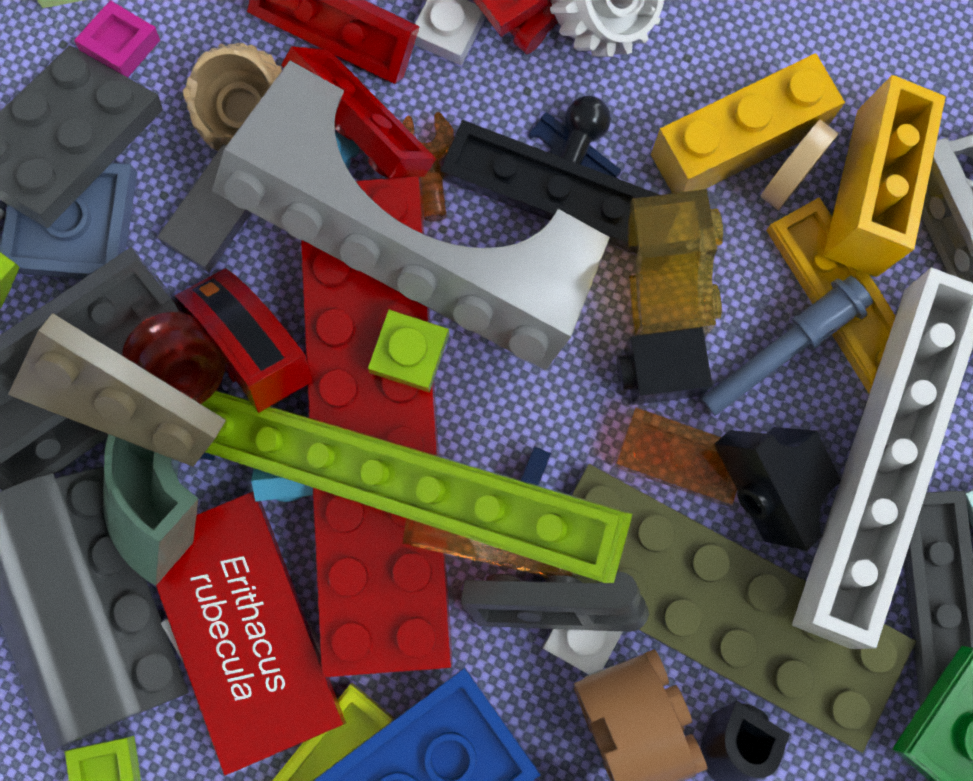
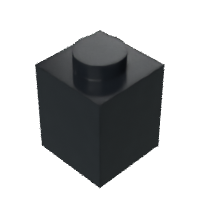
M703 327L630 336L624 347L625 354L617 355L619 385L622 391L630 390L633 405L701 397L713 387Z

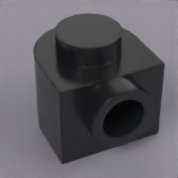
M736 700L711 715L700 748L708 768L706 772L714 781H758L770 776L780 765L790 734L770 722L768 716L762 710L748 704H741Z

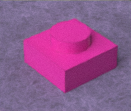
M110 0L74 41L79 51L128 78L160 42V38L155 26Z

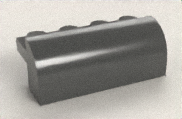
M132 247L0 335V489L2 491L43 475L57 473L108 437V434L8 395L38 330L52 313L175 389H178L180 380L188 382L217 362L175 298Z
M103 466L55 478L54 473L43 475L0 492V623L47 753L101 732L125 719L189 693L167 634L161 625L162 621L146 579L133 570L121 557L107 531L103 511Z

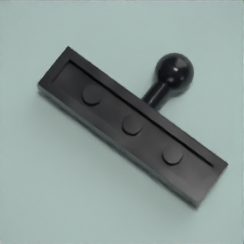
M595 96L579 97L567 108L565 125L569 136L560 157L462 120L440 170L441 179L547 220H551L557 209H560L610 237L608 243L656 261L679 204L678 201L582 165L590 143L603 137L608 131L611 122L609 108L601 99Z

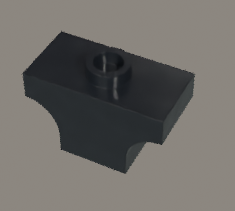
M773 427L767 433L729 430L714 443L738 490L737 497L741 506L751 515L764 542L808 551L823 536L819 522L821 506L826 496L841 482V479L818 431Z

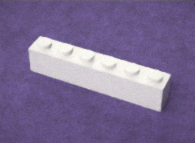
M931 267L904 290L792 626L849 649H876L973 348L972 282Z

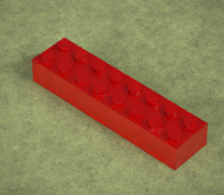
M419 177L356 181L368 197L381 209L409 228L424 234L423 204ZM301 240L306 357L313 381L308 384L309 418L439 456L434 381L429 393L371 374L368 370L388 310L430 323L429 308L405 297L399 291L361 271L349 267L345 262ZM313 488L322 677L451 668L453 658L444 530Z

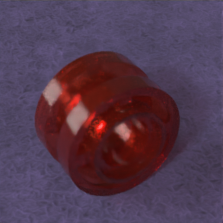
M165 312L146 319L130 333L122 351L123 357L199 404H202L213 395L219 387L225 372V360L218 346L206 334L196 319L181 312Z

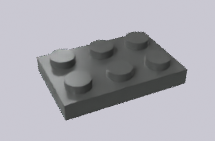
M69 45L0 111V200L44 227L49 228L163 110L158 94Z

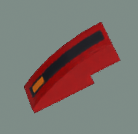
M225 268L174 295L176 302L233 383L235 381L238 383L258 413L313 382L306 356L301 348L256 294L228 269Z

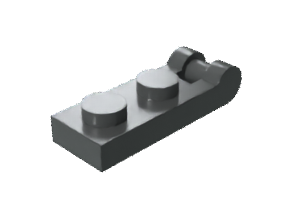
M617 572L614 583H582L576 578L564 575L550 576L546 578L545 582H525L511 575L492 574L487 576L486 581L464 580L461 605L478 626L631 632L642 628L649 616L648 606L640 594L635 580L624 572Z

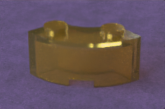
M707 189L632 199L628 221L629 247L638 246L636 275H629L635 336L703 327L704 337L706 338L716 325L715 319L721 318L722 303L720 291L717 284H712V275L717 246L723 243V224L719 210L717 208L710 209Z

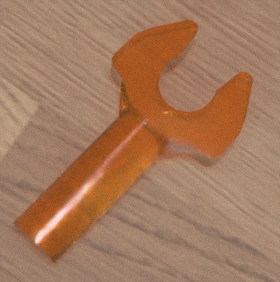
M436 112L434 115L435 138L431 142L422 143L436 158L427 175L419 177L424 219L430 222L441 221L447 218L443 180L440 174V161L448 154L454 140V131L450 123L440 112ZM406 116L402 124L416 137L412 117Z

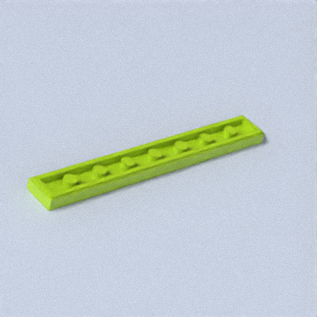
M179 381L178 391L226 420L215 440L205 451L206 453L603 583H614L632 513L272 406L258 413L248 399L198 384Z

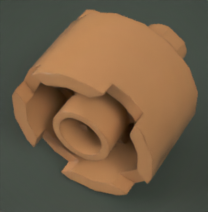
M655 649L600 670L573 683L580 708L603 758V765L610 781H685L695 777L697 773L708 769L692 734L685 736L683 733L685 731L684 726L692 723V718L677 685L664 689L663 686L669 684V679Z

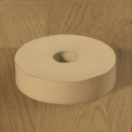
M819 120L781 166L760 197L779 211L839 133L822 120Z

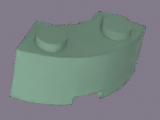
M108 434L105 445L103 511L107 531L115 548L127 564L141 577L156 586L193 544L198 498L180 484L177 477L179 461Z

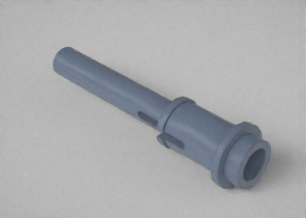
M851 275L843 281L838 278L832 281L833 289L801 314L795 315L791 319L794 325L791 329L701 397V400L712 414L716 416L808 345L816 349L820 346V343L854 317L859 319L866 317V308L873 304V300L864 286Z

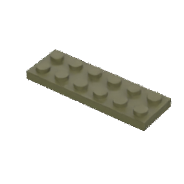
M588 464L571 496L633 514L617 572H624L633 577L640 590V594L648 606V620L638 630L848 747L863 753L916 640L884 624L876 649H849L792 626L806 584L805 580L595 466ZM536 561L531 569L532 572L545 579L554 575H564L576 578L582 583H601L600 581Z

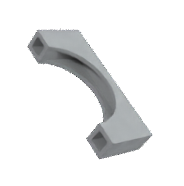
M289 61L224 148L212 192L229 200L235 206L246 209L287 231L293 237L304 240L345 262L349 267L361 271L399 291L405 297L417 301L453 320L461 327L473 331L507 349L520 359L529 361L546 370L573 334L610 237L560 209H557L549 223L537 234L524 241L503 247L476 248L455 245L434 239L409 228L381 209L368 197L354 180L342 159L335 136V114L344 90Z

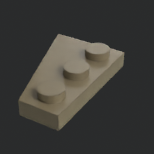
M53 313L38 330L8 393L12 397L192 467L215 440L226 421L221 416Z

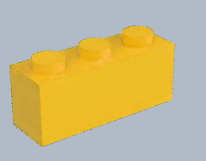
M814 53L660 128L650 155L675 200L680 202L800 143L819 120L830 125L845 104V101L818 55Z
M891 75L857 110L823 257L878 277L915 249L946 96Z

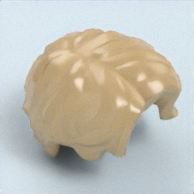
M233 43L227 46L219 44L217 48L205 51L197 59V63L192 68L191 75L187 78L186 87L183 89V96L187 103V110L190 113L193 127L212 149L219 151L223 144L227 146L281 73V66L276 65L271 54H267L265 51H258L257 47L252 44L247 46L244 43Z

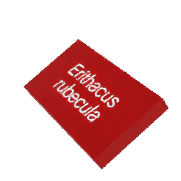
M252 491L197 514L193 544L160 580L156 587L223 774L226 776L346 724L329 677H322L319 650L262 502H255L254 492Z

